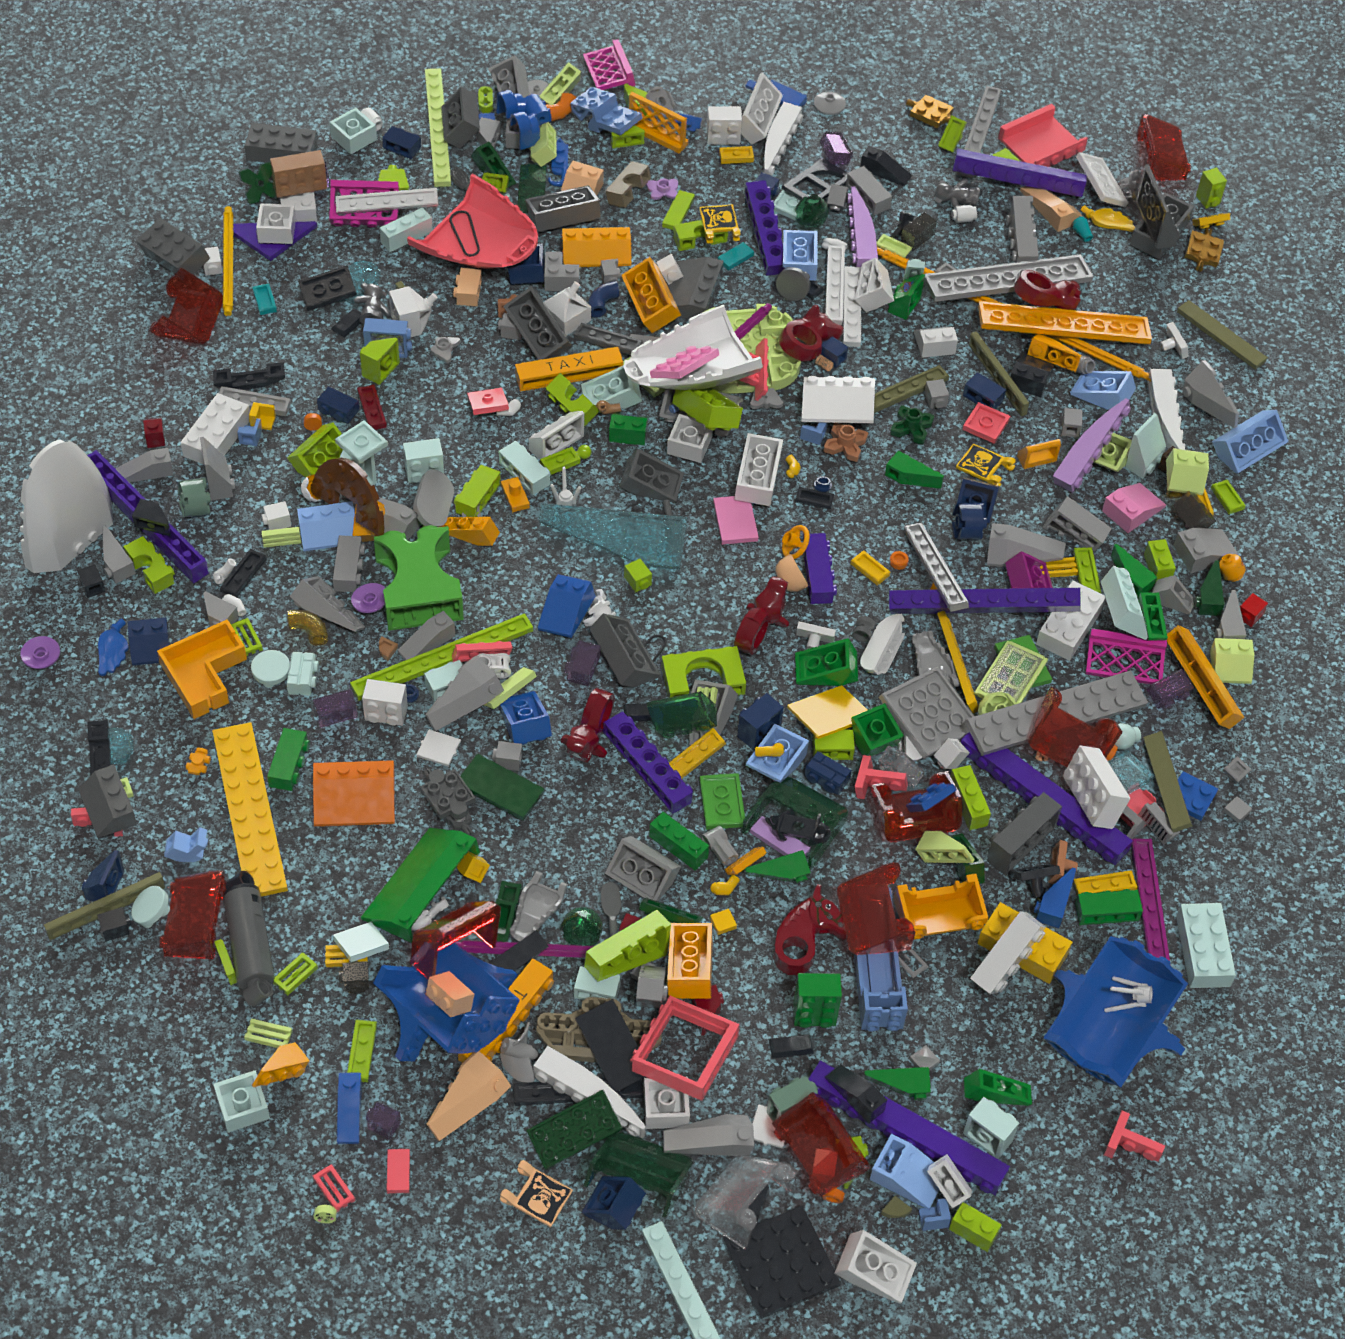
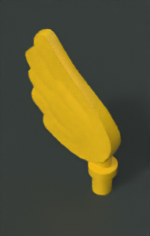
M1085 205L1081 208L1088 219L1091 218L1093 224L1098 227L1133 232L1135 229L1132 220L1122 215L1121 212L1113 211L1111 208L1098 209L1095 212Z

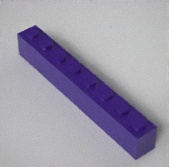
M958 148L953 165V171L1083 197L1086 185L1085 174Z

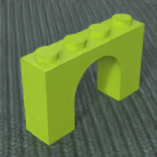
M737 646L662 656L661 668L669 704L689 702V687L686 677L691 671L699 668H708L717 672L722 678L723 684L730 685L738 695L745 694L746 680Z

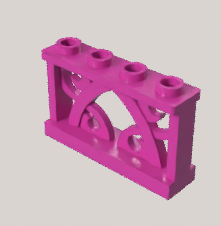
M331 180L330 224L338 227L343 225H350L352 227L367 225L374 228L384 226L398 219L399 209L392 210L393 212L390 217H382L383 212L388 214L387 210L347 213L345 216H338L336 214L335 201L336 192H340L341 196L350 195L351 193L400 191L399 182Z

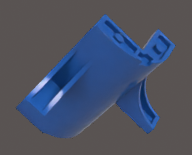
M429 931L412 967L382 965L373 982L388 996L398 1012L401 1033L395 1057L399 1061H415L428 1035L448 1053L464 1054L480 1051L506 1031L507 1024L516 1011L520 999L508 988L514 982L517 973L510 969L491 965L474 957L458 946L444 932ZM450 971L474 993L471 1011L454 1017L447 1015L426 995L429 977Z
M1110 936L1085 975H1076L1070 970L1062 971L1059 969L1053 975L1065 988V1000L1059 1015L1044 1036V1039L1060 1055L1073 1065H1079L1085 1069V1072L1106 1083L1122 1087L1137 1062L1147 1053L1164 1048L1167 1052L1181 1056L1185 1051V1048L1179 1043L1180 1039L1167 1031L1168 1027L1163 1022L1188 983L1182 978L1181 972L1170 966L1171 962L1162 956L1159 958L1154 957L1152 954L1147 953L1144 950L1145 946L1136 940L1131 942L1123 937L1116 938ZM1113 976L1152 986V1002L1146 1003V1007H1134L1111 1012L1104 1011L1105 1008L1137 1002V1000H1133L1132 993L1110 990L1111 987L1134 988V986L1112 980Z

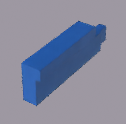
M750 79L746 84V88L754 90L757 82ZM771 80L772 84L783 95L779 105L782 106L783 102L799 107L805 105L807 95Z

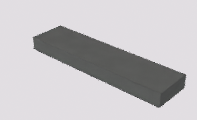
M581 323L573 334L574 339L605 348L618 347L620 352L631 355L633 350L643 344V340Z

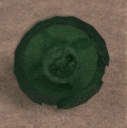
M811 194L812 196H805L798 202L795 208L797 218L795 217L800 225L814 229L825 223L829 210L827 203L820 196Z
M580 906L570 910L565 915L560 930L564 933L563 938L570 945L594 946L600 939L603 925L597 912L591 908Z

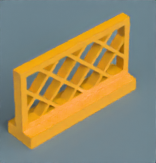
M634 92L629 94V109L642 113L643 119L637 122L635 126L644 129V137L680 154L688 145V139H686L687 118ZM635 100H637L641 106H638ZM648 106L653 109V111H654L653 113L650 111V109L648 108ZM642 108H643L644 111L646 112V114H647L646 116H645V115L643 114V112L641 111ZM661 113L665 114L668 119L665 120ZM657 115L661 122H658L654 116ZM675 119L681 122V126L677 124ZM668 122H671V124L673 125L674 129H672V128L670 127V125L668 124Z

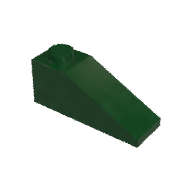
M490 141L474 150L471 157L483 173L509 176L508 188L516 184V181Z
M1219 560L1214 561L1200 588L1198 596H1195L1194 606L1198 609V615L1221 616L1224 607Z
M962 833L951 835L950 837L964 845L974 858L973 863H953L960 880L965 882L967 880L966 875L977 874L979 884L985 883L984 861Z

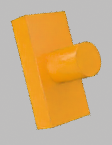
M518 477L501 481L502 490L512 513L530 508V503Z

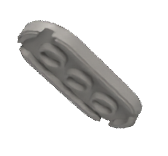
M431 469L422 475L413 509L414 513L417 512L418 520L424 526L433 525L439 528L447 521L454 496V488L449 478L438 470Z

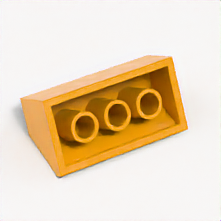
M630 227L562 229L563 264L579 265V267H601L602 260L618 259V266H631Z

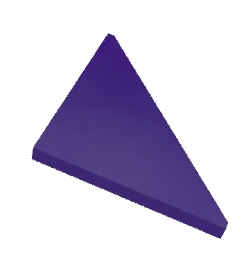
M296 222L293 244L317 227V222ZM257 223L233 224V236L269 261H272L293 245L258 243Z

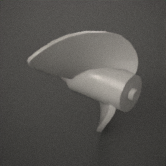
M527 1022L523 1034L517 1040L506 1037L502 1041L500 1048V1057L505 1070L517 1081L523 1083L535 1081L530 1060L538 1057L537 1050L532 1045L527 1044L530 1022Z

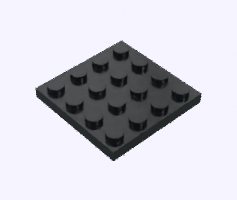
M803 1205L757 1223L756 1226L740 1230L722 1238L726 1251L759 1320L841 1286V1281L838 1275L835 1274V1269Z

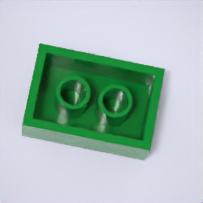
M798 973L793 1001L794 1026L803 1028L810 1026H821L823 1028L836 1026L842 998L841 974Z

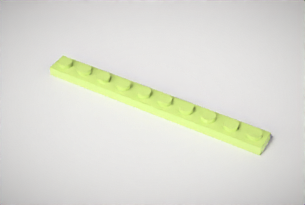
M425 69L434 187L451 186L448 143L444 141L441 106L444 104L441 69Z

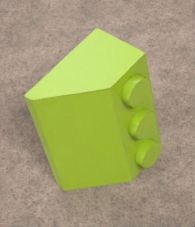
M334 422L322 425L291 453L287 459L295 470L304 477L313 475L327 460L340 458L343 449L335 443V439L342 435Z

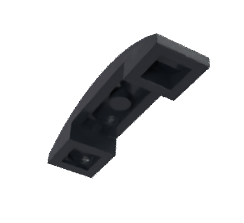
M284 362L266 364V369L237 373H231V368L213 370V384L219 388L222 386L239 390L255 389L274 384L285 378Z
M108 720L87 722L90 776L94 771L111 766Z

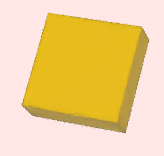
M729 909L710 915V920L717 935L737 929V924Z

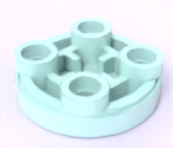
M263 651L255 656L251 663L254 679L267 688L281 683L288 677L290 662L288 657L280 651Z
M151 886L143 890L133 903L131 910L133 920L145 928H150L162 916H166L170 911L166 891L158 886Z

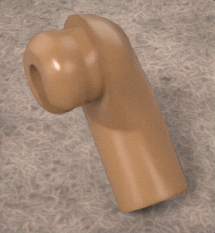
M600 400L596 404L598 410L603 414L621 412L620 403L610 404L605 400Z

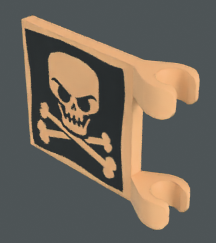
M522 1160L518 1165V1172L528 1176L529 1179L518 1197L511 1191L504 1189L501 1193L500 1201L552 1227L573 1190Z

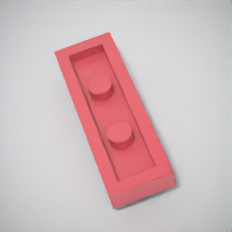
M511 641L456 644L452 659L453 662L458 660L466 662L482 653H506L510 655L512 644Z

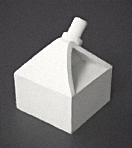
M576 281L571 288L568 287L544 301L566 336L577 330L581 323L587 324L591 321V306L576 293L580 287V284Z
M409 286L389 291L391 317L393 320L408 321V328H411V337L421 335L429 319L433 302L438 297L432 293L428 298L424 299Z

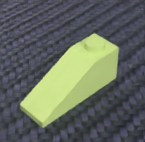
M568 62L540 94L542 101L549 105L559 102L561 94L571 92L580 81L581 71Z
M549 122L541 125L540 139L531 147L530 157L540 167L557 157L556 130Z
M925 831L915 849L925 863L974 862V858L964 845L942 831Z

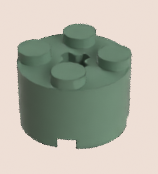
M205 478L178 481L179 504L183 517L210 514L208 503L211 500L209 492H205L207 488Z

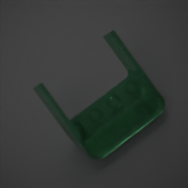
M788 776L781 783L775 781L769 785L743 820L742 833L746 834L772 799L790 809L792 808L793 811L808 819L816 820L818 814H821V822L830 828L831 835L827 842L819 843L810 854L808 866L811 871L847 821L848 811L839 803Z
M619 1131L607 1138L591 1160L583 1186L588 1187L597 1173L601 1171L606 1175L631 1177L644 1189L659 1192L667 1198L662 1217L666 1218L681 1195L693 1161L688 1156L680 1153H664L662 1146Z

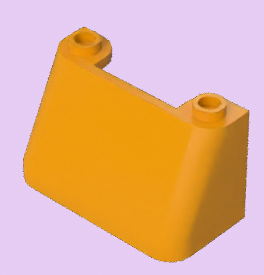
M977 874L966 875L967 880L960 883L958 880L952 886L916 891V887H912L911 891L908 890L907 884L898 885L893 901L907 936L916 940L927 935L966 929H982L988 921V914Z

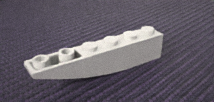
M783 102L767 136L763 173L773 176L775 166L779 165L781 155L785 154L787 144L791 143L792 135L796 134L798 124L802 123V107Z
M1150 369L1149 378H1151V382L1147 381L1152 413L1158 415L1165 444L1168 449L1174 446L1176 449L1185 450V444L1182 443L1183 430H1180L1181 417L1178 416L1179 403H1176L1177 390H1174L1175 377L1172 376V369Z
M546 1047L533 1066L534 1075L537 1080L542 1083H549L561 1094L566 1093L576 1103L604 1090L622 1127L632 1136L644 1138L646 1126L632 1108L611 1087L582 1065L551 1047Z

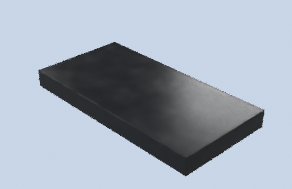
M613 999L575 1018L609 1086L616 1093L647 1078L632 1071V1062L630 1060L633 1056V1051L635 1049L638 1050L639 1047Z

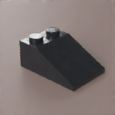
M1024 349L1017 359L1010 377L1020 391L1041 398L1056 365L1028 355V350Z

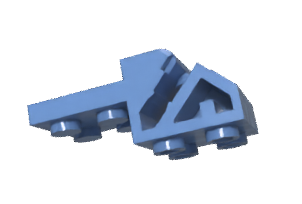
M595 87L587 89L586 92L570 103L572 112L580 121L592 114L593 118L590 119L588 128L598 133L604 129L621 135L643 119L642 113L618 106L615 94Z

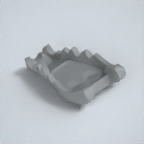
M923 631L922 633L913 634L912 641L915 646L918 675L938 666L952 687H958L960 683L956 675L954 662L951 660L950 655L945 653L944 647H941L939 642L936 643L933 632Z
M536 871L533 878L521 892L516 920L510 928L511 936L517 941H521L535 930H538L562 904L568 884L561 882L556 891L540 884L543 873Z

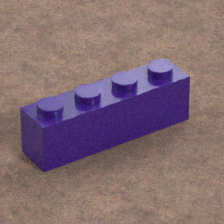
M825 533L810 534L809 544L803 553L810 604L833 603V598L837 595L836 584L833 585L835 574L834 570H831L830 567L832 566V555L828 554V551H830V541L826 540Z

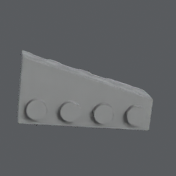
M515 55L488 68L499 92L511 90L514 94H521L523 98L530 95L525 65Z
M1013 196L1010 213L1006 216V225H1009L1008 237H1011L1010 249H1013L1012 261H1015V263L1038 260L1037 237H1035L1036 224L1033 223L1035 214L1034 208H1031L1033 196Z

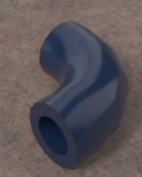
M617 281L601 284L593 290L588 299L592 317L598 318L606 313L605 303L608 300L619 298Z

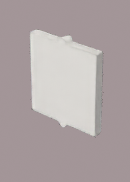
M429 729L424 740L421 741V746L416 755L419 758L449 767L453 757L457 755L456 751L461 739Z
M758 1104L753 1121L754 1140L763 1143L765 1146L768 1144L783 1149L788 1128L784 1129L782 1127L777 1129L767 1114V1107Z

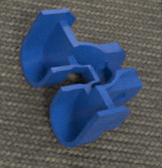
M511 90L497 93L496 113L506 112V119L510 118V125L518 124L519 149L523 150L534 146L540 139L539 125L551 122L550 108L546 107L545 101H542L537 94H530L523 98L521 94H514Z

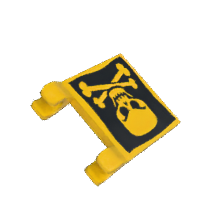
M733 204L700 207L707 244L713 243L714 233L732 231L733 241H740L741 232L738 228Z
M973 444L956 465V469L990 484L1001 486L1002 478L993 474L1001 464L1007 470L1012 471L1015 468L1014 463L1016 460L1012 457H1003Z

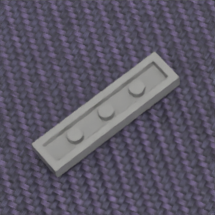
M222 386L219 394L248 404L250 410L253 402L274 405L276 415L287 416L291 405V399Z

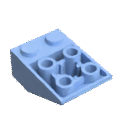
M891 1134L872 1168L870 1180L928 1210L940 1190L927 1172L929 1166L934 1162L911 1143Z

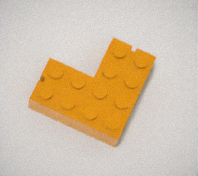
M228 619L157 651L161 667L193 719L209 713L210 708L215 710L229 703L227 689L217 673L247 660L245 646L235 633Z

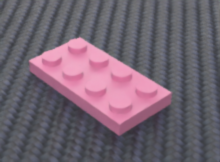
M696 346L687 347L684 352H679L675 357L666 359L665 363L656 365V368L649 371L650 377L680 379L718 357L719 349L711 348V346L696 348Z

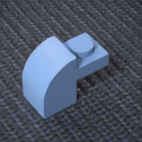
M199 827L191 836L175 831L166 840L164 857L179 862H196L201 860L208 843V838H206L207 829Z

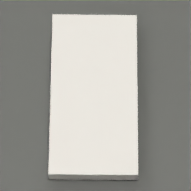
M1079 152L1076 158L1101 201L1126 207L1128 201L1103 158Z

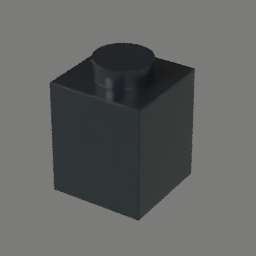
M95 564L77 570L80 583L87 598L106 592L103 580Z
M122 907L97 915L105 942L130 934L128 926H131V921L128 914L124 915Z

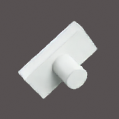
M1174 322L1167 324L1169 339L1160 342L1162 350L1167 351L1175 347L1182 359L1188 357V346Z
M798 622L797 635L809 638L807 649L818 647L820 641L834 642L836 630Z

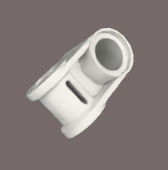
M482 653L477 655L498 678L503 679L511 675V669L509 668L511 659L508 654Z

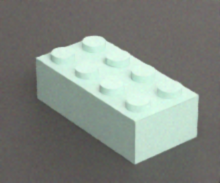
M1181 904L1176 918L1189 987H1231L1236 974L1222 904Z

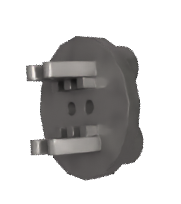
M1139 170L1131 171L1129 177L1121 179L1122 184H1120L1121 188L1129 187L1130 191L1126 192V199L1134 200L1135 203L1141 183Z

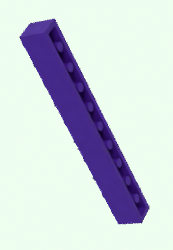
M97 450L88 454L87 456L95 464L105 481L111 501L133 522L132 514L140 499L145 498ZM170 523V536L140 529L193 584L209 574L206 559Z
M1080 588L961 589L969 602V608L950 612L938 590H889L890 614H937L941 611H945V613L1080 612L1081 609Z
M970 732L961 739V744L970 752L966 756L967 758L974 761L981 769L989 772L996 780H1000L1011 791L1023 797L1027 803H1030L1035 796L1039 797L1044 792L1060 804L1062 809L1057 825L1065 828L1073 837L1084 842L1089 849L1096 851L1104 860L1116 865L1129 852L1133 842L1132 839L1115 827L1109 829L1092 826L1076 798L1006 748L982 756Z
M821 1060L809 1077L810 1082L813 1081L817 1086V1097L826 1100L834 1108L842 1109L848 1116L865 1122L869 1128L883 1132L887 1138L893 1134L911 1143L934 1162L948 1154L966 1182L973 1183L979 1186L983 1192L996 1196L1008 1174L1009 1165L885 1097L887 1099L885 1111L869 1124L825 1079V1076L835 1068Z

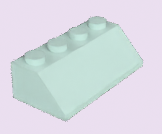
M1113 565L1101 580V585L1114 626L1146 640L1148 635L1130 573L1124 568H1118Z

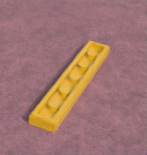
M941 611L937 614L967 704L972 713H976L979 706L951 622L945 611Z

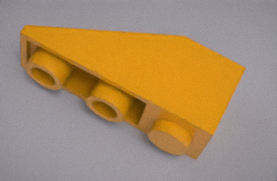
M1037 334L1032 338L1028 350V355L1074 372L1077 371L1082 356L1055 339L1041 334Z
M448 517L446 523L442 526H448L449 536L477 546H492L500 534L491 517Z
M295 1042L279 1046L261 1069L252 1086H266L273 1082H282L289 1078L300 1077L305 1072V1068L310 1060Z

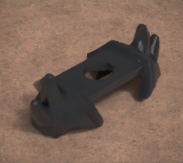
M791 808L782 812L781 815H771L770 818H765L766 823L772 827V833L782 841L787 840L783 834L807 838L809 839L808 846L827 842L831 835L830 828L821 822V814H818L816 820L795 816ZM796 822H802L805 828L800 831H794L793 825Z

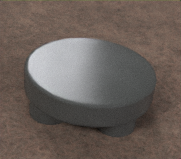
M786 267L777 277V290L786 300L800 301L806 297L810 290V276L801 269Z

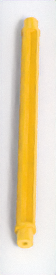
M230 206L225 207L223 213V310L225 316H231L233 310V212Z

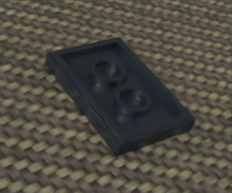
M347 265L298 281L308 311L357 295Z

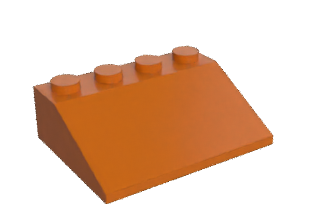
M394 760L313 763L314 827L395 824Z

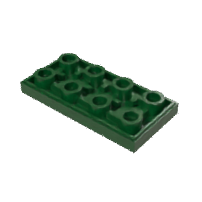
M480 754L474 757L461 774V778L473 795L524 821L545 792V788Z
M601 1090L526 1131L544 1169L548 1170L623 1130V1127L605 1091Z

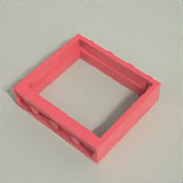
M670 996L666 1004L664 1003V1005L660 1006L658 1017L653 1018L648 1034L642 1036L639 1049L633 1051V1056L630 1060L632 1062V1071L702 1101L739 1036L740 1024ZM672 1015L723 1036L697 1082L646 1061Z

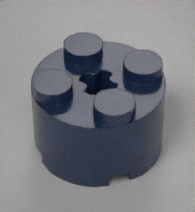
M956 503L954 505L952 516H955V522H952V531L955 539H982L983 529L987 528V519L983 517V503Z

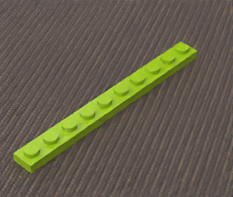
M524 613L350 682V686L358 701H360L363 697L367 679L402 684L424 675V673L431 669H436L449 662H453L452 654L456 644L508 642L533 632V626Z

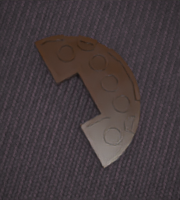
M335 458L324 462L315 473L313 483L311 484V493L328 504L339 503L340 494L357 504L356 522L377 536L384 535L383 511H379L377 500H380L375 486H371L368 482L367 473L358 464L347 458Z

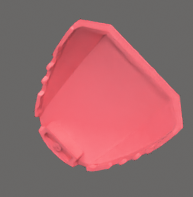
M471 174L470 184L463 201L424 239L416 240L408 236L407 241L408 245L445 260L475 268H499L515 265L529 257L537 246L538 233L531 219L525 213L523 214L518 205H514L509 200V197H504L496 187ZM463 210L471 215L480 246V251L475 256L470 257L464 254L450 224L449 218L456 211ZM465 213L454 215L452 222L465 251L468 254L476 253L477 245L468 215Z

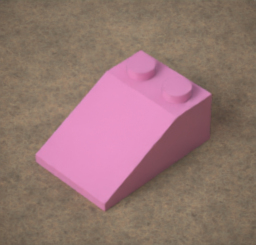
M1141 483L1119 488L1107 496L1102 512L1129 533L1165 508L1166 504Z

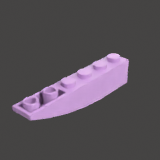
M851 187V193L847 195V203L850 204L848 215H851L849 227H852L850 231V239H853L851 251H854L852 263L856 267H862V263L873 258L878 259L876 234L870 213L862 197L855 187Z
M1125 398L1112 407L1083 433L1054 473L1053 480L1055 484L1072 493L1081 486L1082 478L1091 471L1092 463L1095 459H1099L1104 445L1107 446L1109 444L1112 433L1119 429L1121 420L1129 414L1131 410L1129 399Z

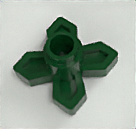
M270 162L260 164L257 174L248 168L238 171L240 180L249 184V188L245 193L247 203L259 202L262 192L271 198L277 196L273 183L268 181L272 176Z
M900 406L897 415L900 421L893 423L890 435L900 438L910 434L913 442L923 445L927 438L925 429L931 428L934 415L926 412L921 413L917 408Z

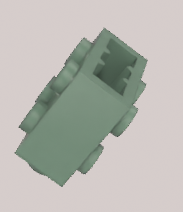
M804 1076L802 1078H795L783 1088L778 1087L770 1093L767 1114L777 1129L782 1127L787 1129L794 1125L795 1121L801 1118L806 1119L813 1114L818 1093L816 1084L813 1081L810 1082L808 1077Z

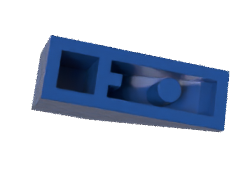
M1072 867L1043 894L1041 902L1037 901L1034 913H1037L1036 920L1040 923L1060 928L1076 868Z
M339 1073L337 1144H359L362 1101L361 1073Z

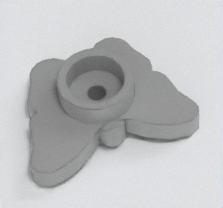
M436 338L435 345L431 347V353L445 363H450L452 359L451 352L454 347L460 344V338Z
M774 388L768 389L766 395L762 396L759 401L755 400L754 391L750 402V407L753 409L781 408L783 406V401Z

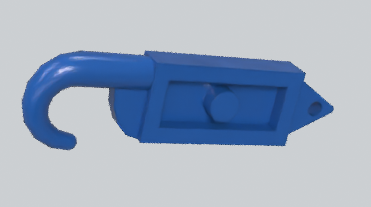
M559 138L556 141L557 157L552 159L551 172L561 175V180L555 182L551 177L548 178L549 183L556 187L563 185L568 169V144H565Z

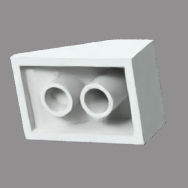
M861 1230L850 1234L835 1274L855 1286L900 1304L903 1301L917 1263L868 1232Z

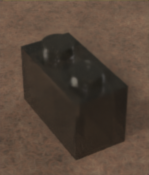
M926 212L922 213L902 228L900 242L913 247L911 251H914L935 235L937 220Z
M1190 491L1173 504L1177 510L1175 514L1185 521L1187 530L1191 528L1208 529L1216 522V519L1198 495Z

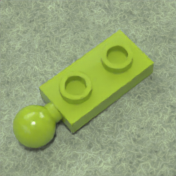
M588 445L579 446L577 451L573 447H569L541 458L540 464L546 467L552 475L562 471V467L568 469L580 464V458H589L592 451Z

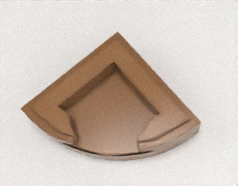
M381 636L379 652L385 660L389 661L398 649V644Z

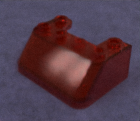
M473 901L433 921L424 928L418 929L413 935L410 963L429 980V977L436 975L438 951L473 932L492 949L495 948L501 911L500 906L494 901Z

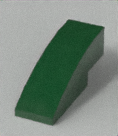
M501 881L487 939L508 942L510 928L515 921L517 908L520 903V896L523 890L522 884Z

